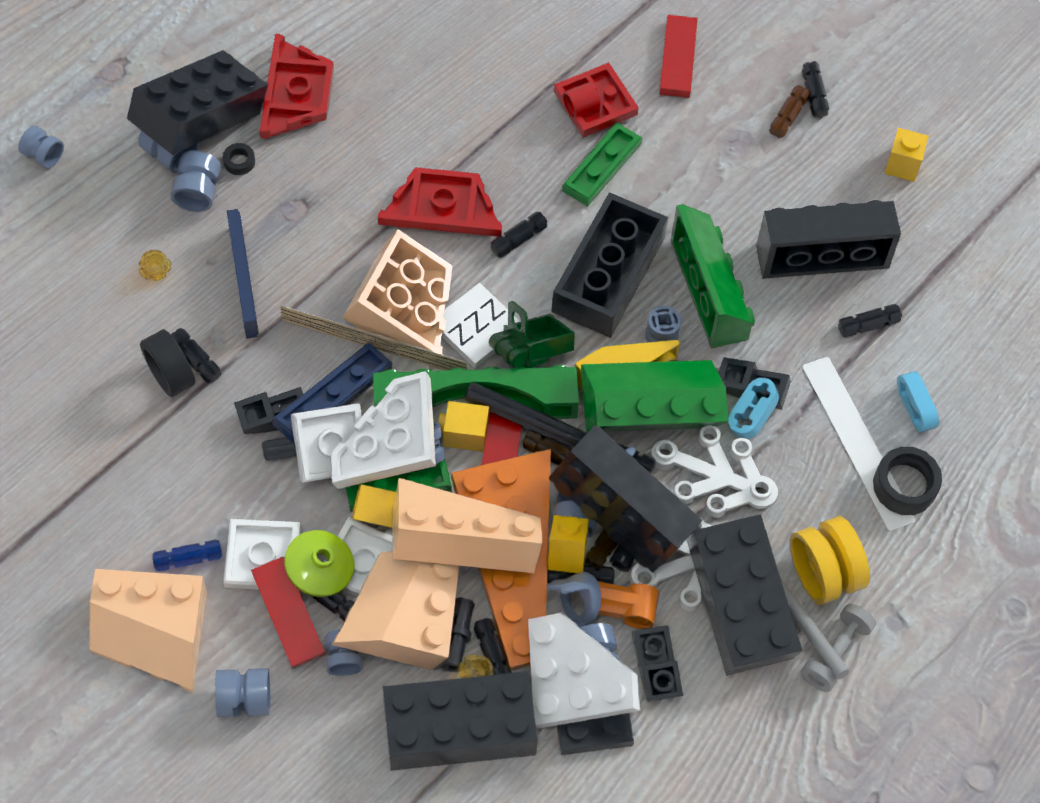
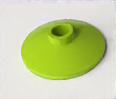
M311 530L295 537L289 544L284 557L285 571L293 585L302 592L316 597H327L341 592L351 581L355 568L354 557L348 545L337 535L323 530ZM317 554L325 556L328 561H319Z

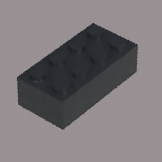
M222 50L133 88L127 120L170 154L174 155L259 115L268 84L253 71H250L237 61L232 55Z
M609 192L553 291L551 312L611 338L665 239L668 217Z
M873 200L858 204L839 203L833 206L820 207L808 205L803 208H774L764 211L756 243L762 279L889 269L901 236V230L894 201L882 202L880 200Z
M597 424L569 452L548 478L554 483L558 492L574 501L587 518L595 520L607 531L610 539L626 548L639 565L648 568L652 573L679 549L703 521Z
M761 514L694 530L688 538L687 544L726 676L794 659L802 651V647Z
M529 671L383 686L390 771L536 755L538 738Z

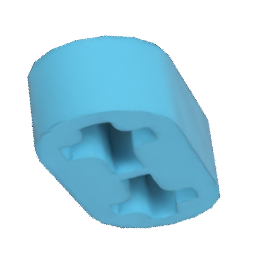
M912 371L899 375L897 377L898 392L916 430L922 433L937 428L939 425L938 413L919 373Z
M757 378L753 380L731 411L728 423L734 435L738 438L751 439L755 437L776 407L779 393L770 379ZM767 389L769 397H762L758 401L756 393H763ZM749 417L752 424L750 426L743 425L741 428L738 421L740 419L746 420Z

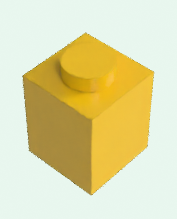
M898 127L884 174L915 182L929 135Z
M448 401L446 414L440 413L438 422L443 434V447L483 452L489 418V406Z
M359 484L351 518L392 528L393 504L396 492Z
M554 515L549 540L548 570L571 573L583 572L589 519Z

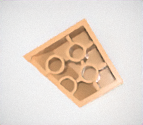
M397 230L381 247L342 318L360 330L442 354L443 346H440L441 336L445 331L446 319H444L445 303L449 298L452 265L400 230Z
M392 551L381 552L363 583L359 596L350 608L340 632L336 635L331 645L433 670L449 657L459 566L392 559Z
M95 569L90 597V652L129 668L132 666L150 673L154 678L162 681L164 679L180 685L182 689L193 693L207 597L203 576Z

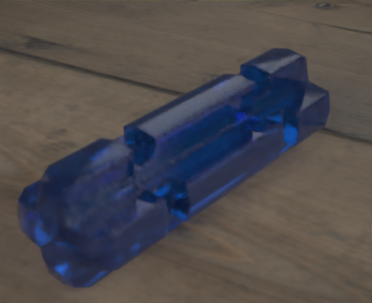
M215 539L205 541V545L195 543L171 548L172 551L170 552L161 550L152 554L154 569L159 572L169 570L170 566L178 568L203 563V559H208V561L222 558V549L219 540Z

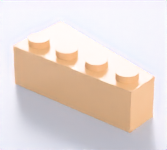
M398 479L393 504L392 559L528 573L535 572L542 546L540 517L405 479Z

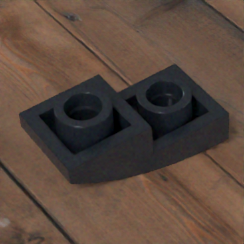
M665 625L632 631L637 663L647 702L683 696L677 660H674L669 626Z

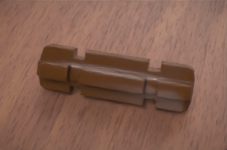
M801 85L793 88L790 93L791 96L786 99L777 113L778 116L774 118L770 125L769 132L778 138L786 135L789 130L788 127L792 125L802 109L801 106H804L808 99L809 90L807 88H803Z

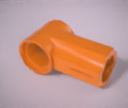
M598 581L601 590V607L598 615L622 619L626 625L637 629H647L654 626L660 595L657 588L641 583L624 587Z

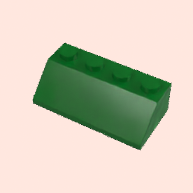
M684 204L676 205L670 242L711 349L749 340L751 328L755 325L754 314L751 307H746L743 300L744 289L739 279L736 280L734 277L732 257L730 253H725L723 249V236L720 227L714 226L711 215Z
M712 360L581 365L586 433L595 424L604 432L691 429L703 428L707 425L717 427L729 422L726 387Z

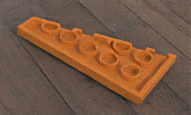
M551 449L451 473L455 494L541 518L542 546L534 573L478 568L497 634L507 658L506 664L510 666L511 671L531 666L528 619L546 616L550 480L548 478L550 477Z

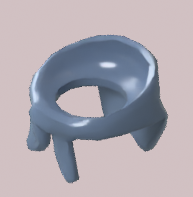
M581 572L566 579H556L547 585L548 590H559L565 614L578 627L588 625L595 620L601 607V590L598 581L593 575ZM578 591L583 598L585 611L582 616L576 614L571 606L572 592Z

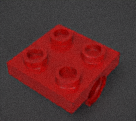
M609 62L554 84L555 95L583 138L611 127L616 122L620 123L638 115L639 107Z

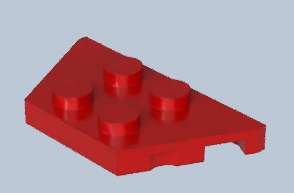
M275 34L267 81L268 88L264 99L259 130L260 139L270 138L327 120L334 62L322 55L312 53L310 49L302 45L297 48L286 42L285 36L281 34Z
M415 167L407 177L406 183L400 186L394 193L393 200L385 211L381 210L378 213V225L495 237L502 236V224L496 218L493 204L489 195L484 191V184L479 173Z

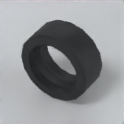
M162 329L140 342V348L149 369L168 396L174 397L194 386L196 382L192 369L180 346L168 331Z
M898 447L890 450L881 459L873 478L874 492L879 502L888 510L900 515H915L925 511L934 502L942 485V473L936 460L926 451L916 447ZM897 465H907L917 469L927 481L926 491L918 497H908L898 493L888 481L889 471Z

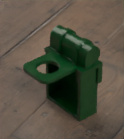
M510 301L508 303V325H504V331L493 334L489 338L488 343L497 355L502 356L509 365L515 368H520L524 364L532 367L546 363V358L574 351L575 333L550 313L528 319L526 311L516 302ZM515 312L518 313V315H519V317H520V319H521V322L515 323V320H514V313H515Z

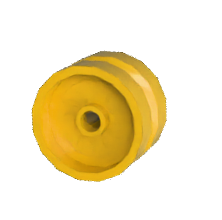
M841 515L820 522L818 529L811 526L791 533L789 543L793 565L803 588L816 604L823 605L839 599L842 591L846 594H851L868 587L870 583V568L865 550L855 529Z

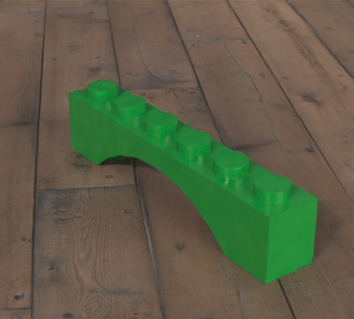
M554 365L550 368L522 366L516 369L486 367L482 370L452 368L448 371L418 369L412 372H399L389 369L373 373L374 407L387 394L385 389L393 379L426 371L431 378L432 408L448 401L465 399L469 385L475 382L556 419H577L579 395L576 367H567L565 365Z

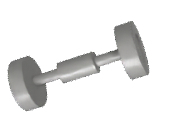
M847 604L840 613L841 620L848 628L844 634L840 633L831 645L840 658L851 643L850 637L854 631L861 635H869L876 626L874 617L868 611L855 604ZM808 660L801 669L802 677L810 685L823 692H830L837 683L836 676L825 662L821 664L817 661Z

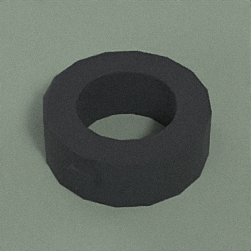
M244 143L231 144L223 152L224 167L233 175L249 173L255 166L253 149ZM240 154L247 157V160L241 164H235L231 161V158L235 155Z

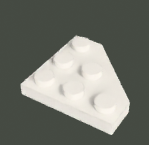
M426 371L393 379L385 389L387 394L376 407L371 405L354 425L356 431L346 443L342 444L340 442L332 451V483L337 489L436 466L431 378Z
M561 613L528 619L532 696L537 727L544 728L640 711L637 674L616 659L611 652L594 638L581 630L576 623Z

